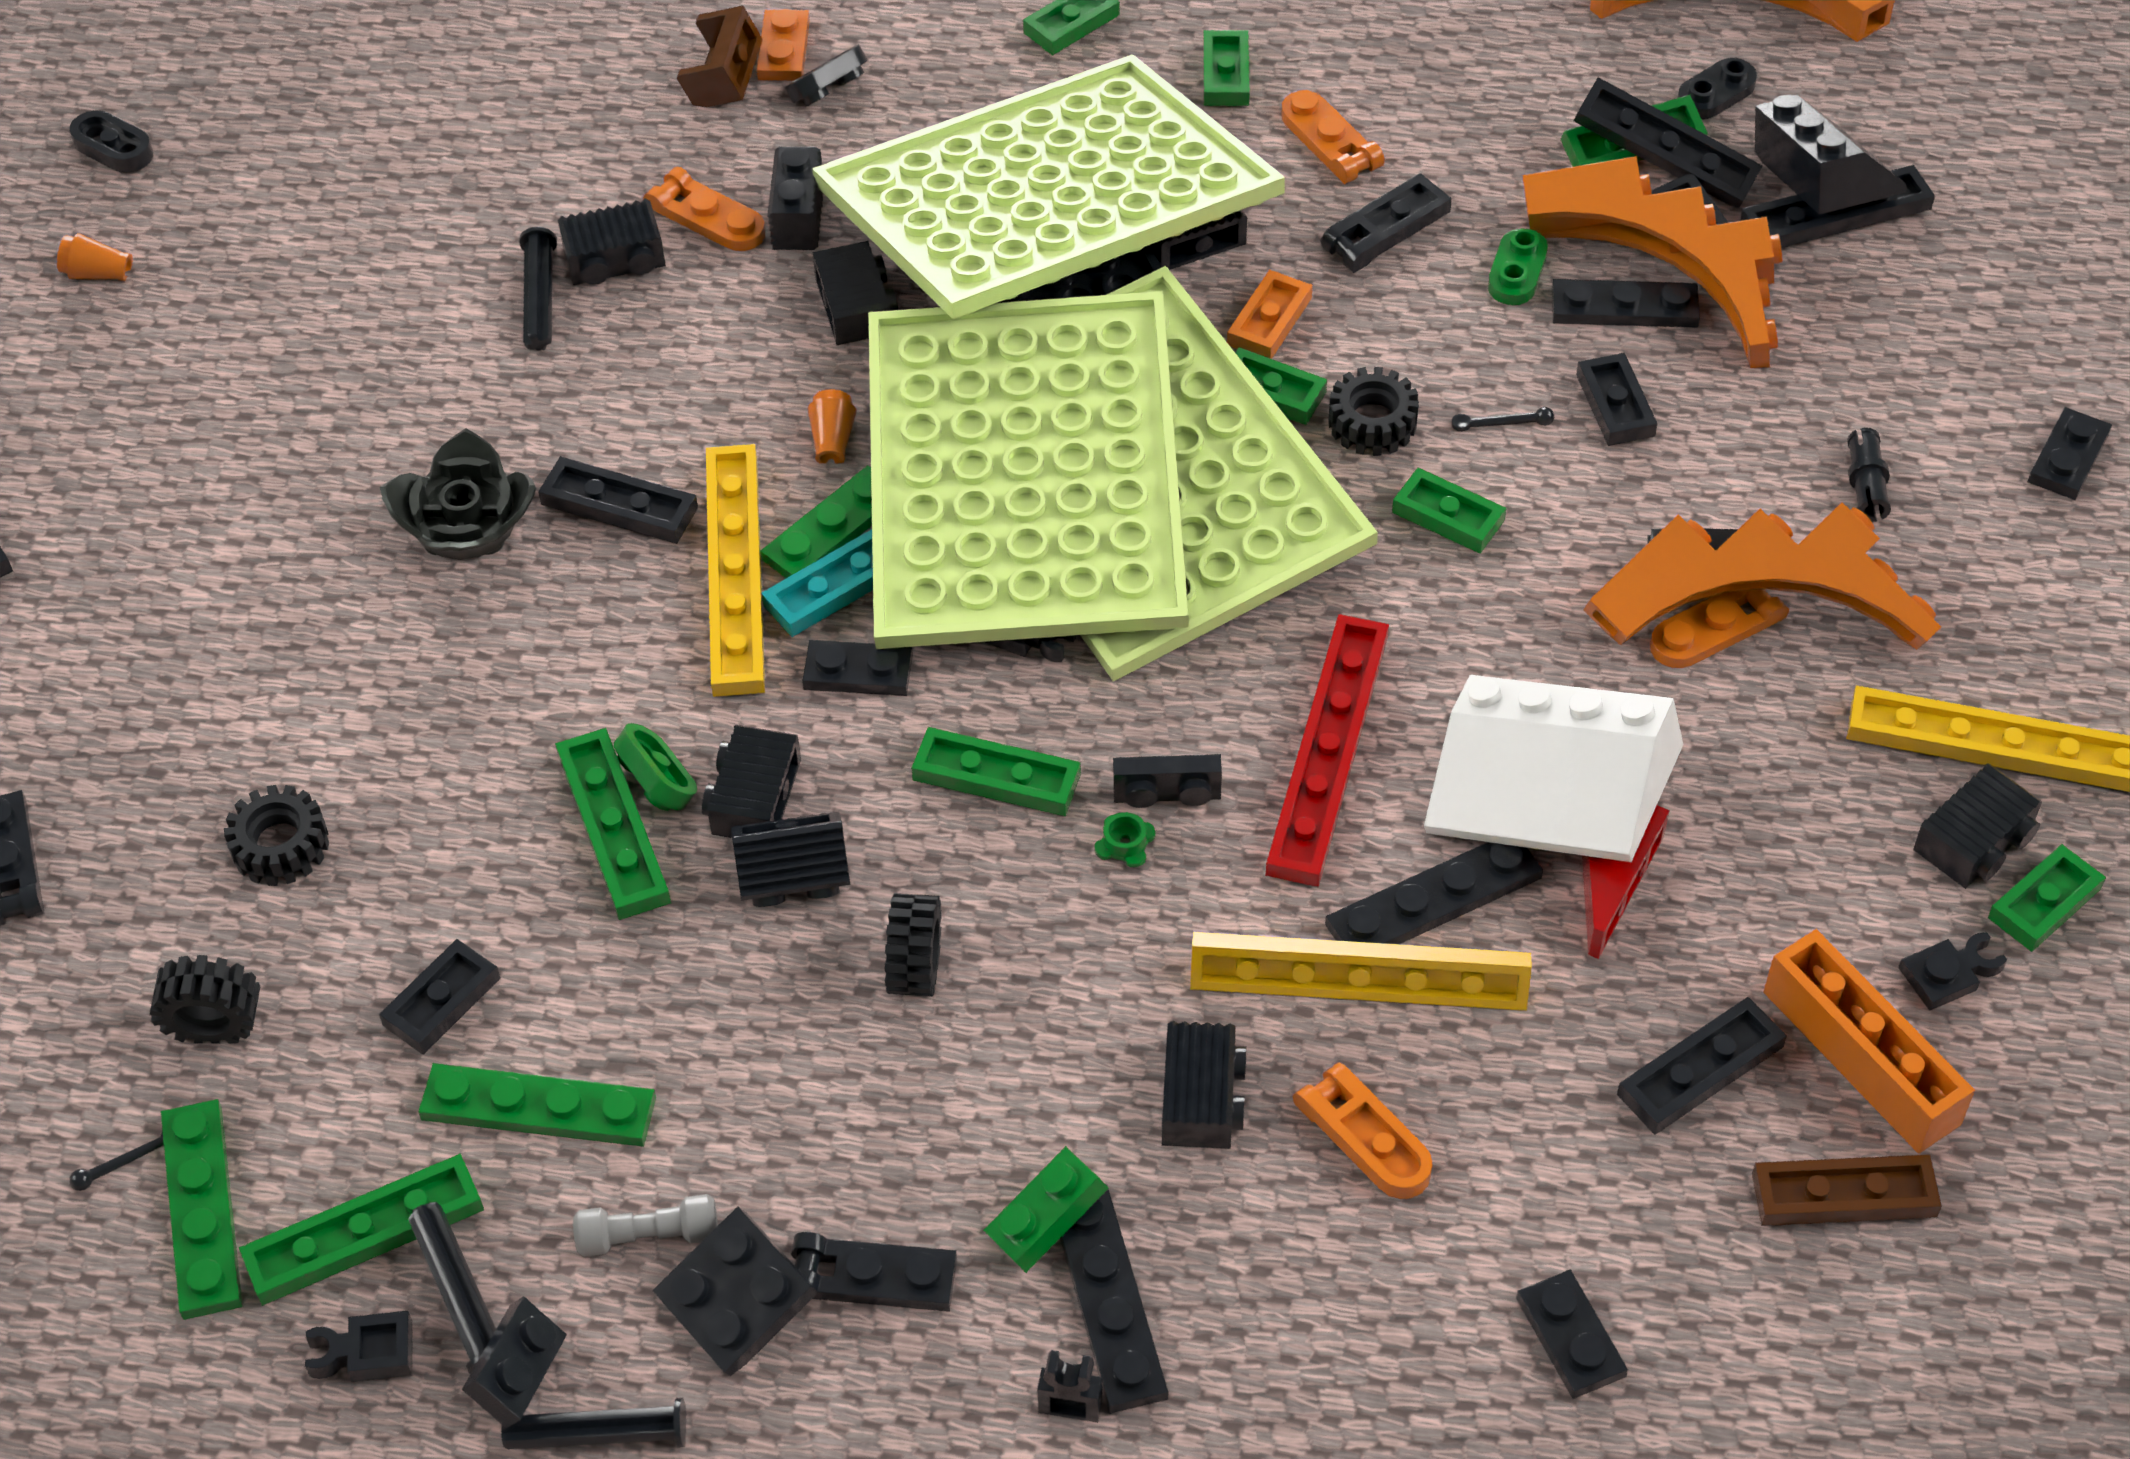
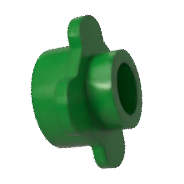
M1121 812L1110 815L1104 820L1103 838L1095 843V853L1102 860L1114 858L1125 861L1129 867H1139L1146 862L1145 849L1147 844L1155 839V828L1152 824L1144 822L1141 817L1133 813ZM1122 838H1128L1130 842L1121 843L1120 840Z

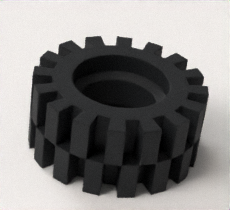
M1366 367L1357 369L1356 378L1351 372L1343 375V382L1336 381L1333 385V392L1330 393L1328 424L1329 428H1332L1331 434L1335 440L1342 437L1341 446L1348 450L1355 444L1356 453L1364 455L1366 448H1372L1373 456H1381L1383 447H1386L1389 454L1398 450V443L1405 447L1410 442V435H1415L1417 427L1418 392L1416 388L1411 389V381L1405 377L1398 382L1399 372L1391 370L1389 375L1385 376L1382 375L1383 367H1374V374H1367ZM1376 404L1388 408L1392 414L1382 418H1369L1357 413L1356 409L1363 405Z
M276 785L267 786L268 795L262 797L258 789L249 793L251 803L247 804L240 799L234 805L237 814L229 812L226 818L228 828H224V837L233 862L243 876L248 873L250 880L257 884L265 877L268 886H277L278 877L281 876L285 877L287 884L296 882L294 873L300 870L305 877L312 873L313 870L310 862L312 861L320 865L324 859L322 850H328L329 840L327 835L329 833L320 807L316 800L312 801L310 794L302 790L297 795L295 786L285 785L283 794H279ZM289 824L297 829L296 834L281 845L265 847L257 844L261 833L271 826Z
M894 893L888 914L889 925H887L886 992L888 994L933 997L941 949L940 937L942 926L940 924L942 910L940 896Z
M188 955L179 957L178 963L169 960L165 963L164 968L160 967L157 974L150 1008L151 1022L154 1026L160 1025L159 1031L165 1035L175 1032L174 1040L180 1042L190 1038L194 1039L193 1044H203V1041H211V1044H220L221 1040H226L229 1044L239 1043L240 1037L246 1039L250 1036V1031H253L260 983L255 982L256 976L252 972L244 973V966L238 963L232 967L226 966L227 959L218 957L216 963L208 962V955H197L196 961H192Z

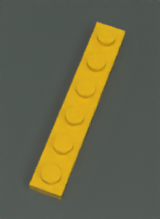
M756 445L706 448L712 694L713 697L765 693Z
M1858 685L1855 686L1846 737L1848 740L1982 765L1989 763L1998 768L2130 792V735Z
M1193 932L1190 990L1527 1011L1532 958L1531 953Z

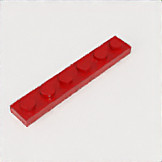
M1338 614L1267 858L1265 876L1319 887L1387 643L1389 624Z

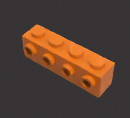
M1817 929L1773 956L1763 993L1918 1154L1962 1125L1975 1089Z

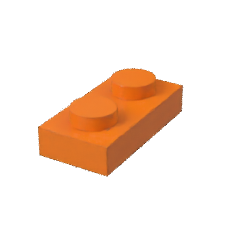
M764 10L761 33L763 40L759 49L757 64L758 80L794 81L803 76L810 23L809 10Z
M1269 269L1227 331L1228 345L1235 349L1240 347L1272 359L1311 301L1313 285Z

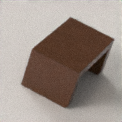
M743 5L699 14L696 19V25L710 49L704 65L680 69L677 80L693 106L711 107L742 101L763 38Z

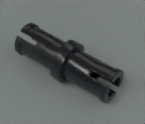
M1864 427L1861 428L1863 444H1859L1856 430L1852 431L1847 439L1852 462L1848 470L1850 485L1856 489L1857 509L1862 511L1872 522H1877L1875 505H1879L1882 520L1891 512L1886 488L1890 474L1888 464L1882 460L1879 433L1872 428Z

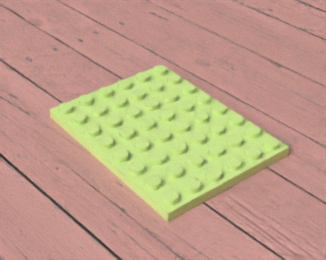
M1134 55L1118 59L812 168L818 189L952 319L971 315L979 309L1003 300L1013 299L1021 293L1045 284L1055 283L1063 277L1087 268L1097 267L1105 261L1129 252L1139 251L1147 245L1168 237L1181 235L1184 231L1210 221L1220 220L1226 215L1247 207L1260 205L1268 199L1285 193V177Z
M1166 266L1107 295L1163 291L1189 627L1080 635L1113 682L1377 544L1378 538L1376 529Z
M1163 291L995 303L979 309L971 315L961 316L956 319H952L941 307L868 312L873 612L876 649L1189 627Z

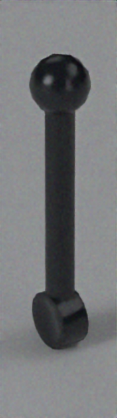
M1541 407L1533 413L1470 418L1466 414H1456L1451 420V425L1453 429L1461 432L1467 431L1470 427L1532 422L1547 426L1553 422L1555 415L1549 407Z
M163 1131L161 1137L90 1170L82 1168L75 1170L69 1178L70 1186L78 1191L86 1190L90 1187L93 1180L164 1146Z

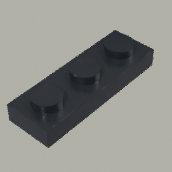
M1553 279V324L1698 328L1700 322L1698 283Z
M561 456L538 491L540 502L543 506L678 544L698 509L695 494Z
M1746 997L1621 1081L1618 1086L1617 1096L1656 1135L1782 1049L1787 1035L1749 997Z

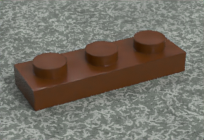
M1930 1154L1757 1162L1752 1171L1761 1226L1937 1218L1942 1207Z

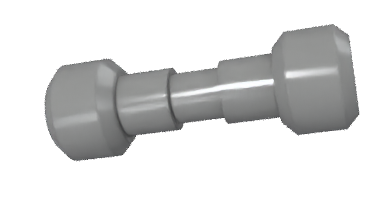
M709 1194L686 1196L680 1203V1206L656 1209L654 1213L633 1215V1212L608 1215L600 1207L578 1210L573 1217L576 1251L583 1257L605 1255L614 1244L636 1242L637 1238L658 1236L659 1239L684 1236V1239L690 1243H699L718 1226L715 1200Z

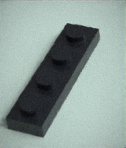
M1597 77L1573 120L1575 123L1677 178L1689 173L1693 174L1709 195L1736 208H1740L1763 165Z
M1914 165L1890 170L1906 183V193L1820 215L1798 195H1793L1742 208L1740 221L1767 217L1770 235L1779 234L1781 248L1931 210L1935 195Z
M1487 842L1327 915L1325 925L1336 941L1399 945L1542 879L1543 869L1527 847Z
M1108 1189L1060 1240L1099 1377H1102V1388L1109 1413L1112 1414L1168 1400V1389Z

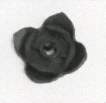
M465 428L445 442L435 453L430 472L427 476L422 477L413 473L398 475L382 485L380 491L390 516L403 529L417 538L421 545L425 546L424 548L428 553L444 558L463 560L490 555L500 551L504 546V541L511 535L514 525L525 514L532 502L536 487L534 481L524 473L514 472L506 475L500 456L493 446L476 433Z

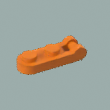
M1299 90L1284 98L1281 109V119L1284 124L1344 185L1357 179L1359 172L1367 168L1372 172L1384 165V154L1380 146L1374 141L1368 142L1322 96L1309 90Z
M676 166L664 176V183L661 186H653L643 196V200L645 198L650 200L653 211L728 249L748 251L759 246L765 239L766 229L762 215L693 180L690 174L681 167ZM679 194L686 197L681 203L674 200Z
M1766 589L1719 594L1655 626L1650 640V651L1658 662L1670 668L1692 666L1786 619L1789 614V608L1779 597H1771ZM1747 602L1756 610L1748 615L1740 607Z
M1340 1062L1334 1064L1323 1073L1324 1080L1315 1086L1307 1084L1293 1094V1101L1297 1108L1311 1122H1315L1385 1194L1398 1199H1410L1422 1194L1428 1187L1433 1164L1431 1154L1425 1145L1344 1064ZM1338 1097L1346 1101L1338 1109L1331 1104Z

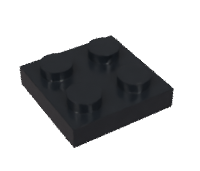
M738 1206L652 1290L720 1369L729 1376H732L745 1366L819 1293L756 1222Z

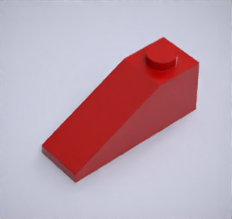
M1656 805L1632 862L1582 855L1588 955L1597 959L1601 956L1664 838L1670 810Z

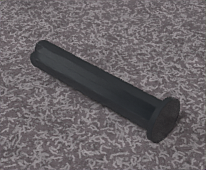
M531 227L524 230L519 237V245L524 251L523 343L527 349L542 351L546 349V345L552 342V251L557 247V236L550 229Z
M431 1202L416 1207L409 1216V1223L470 1361L467 1363L466 1368L469 1374H471L494 1334L496 1327L442 1206L437 1202Z
M676 1398L674 1406L523 1415L521 1420L510 1427L505 1428L503 1425L501 1426V1438L503 1447L506 1449L675 1440L677 1447L681 1448L685 1447L686 1406L684 1398Z

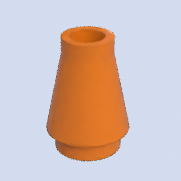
M77 233L74 237L65 235L61 240L57 254V269L61 273H66L69 279L126 281L128 276L125 275V272L130 271L133 265L132 254L121 252L81 233Z
M835 389L822 390L814 395L813 402L809 404L807 409L816 450L815 460L819 464L827 463L830 459H833L835 463H844L845 451L857 409L852 404L851 396L846 392Z

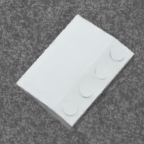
M1470 675L1451 711L1424 823L1425 832L1428 834L1632 862L1684 745L1674 699Z

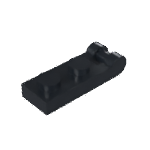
M1419 173L1329 227L1321 238V246L1332 255L1338 253L1343 258V265L1355 273L1369 265L1375 257L1451 211L1452 198L1423 174ZM1356 237L1361 238V240L1356 243L1352 241Z
M22 790L0 795V925L6 924V918L25 914L27 918L45 914L27 801ZM19 888V893L2 897V892Z
M800 1232L794 1235L791 1255L796 1259L795 1267L819 1292L813 1299L950 1312L957 1264V1250L827 1239L823 1235L814 1232ZM819 1262L835 1263L834 1277L819 1275L817 1273Z

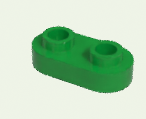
M1519 228L1507 232L1502 237L1488 281V291L1495 300L1506 305H1520L1533 298L1547 258L1548 243L1543 235L1531 229Z
M629 723L624 727L614 741V749L618 754L619 763L635 776L645 790L644 795L652 805L664 811H669L670 809L683 810L697 792L698 788L694 779L668 745L656 733L635 723Z

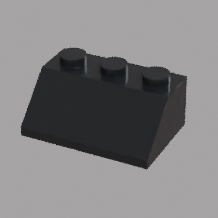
M1781 95L1772 102L1755 105V153L1767 168L1819 215L1906 193V183L1843 129L1800 96Z

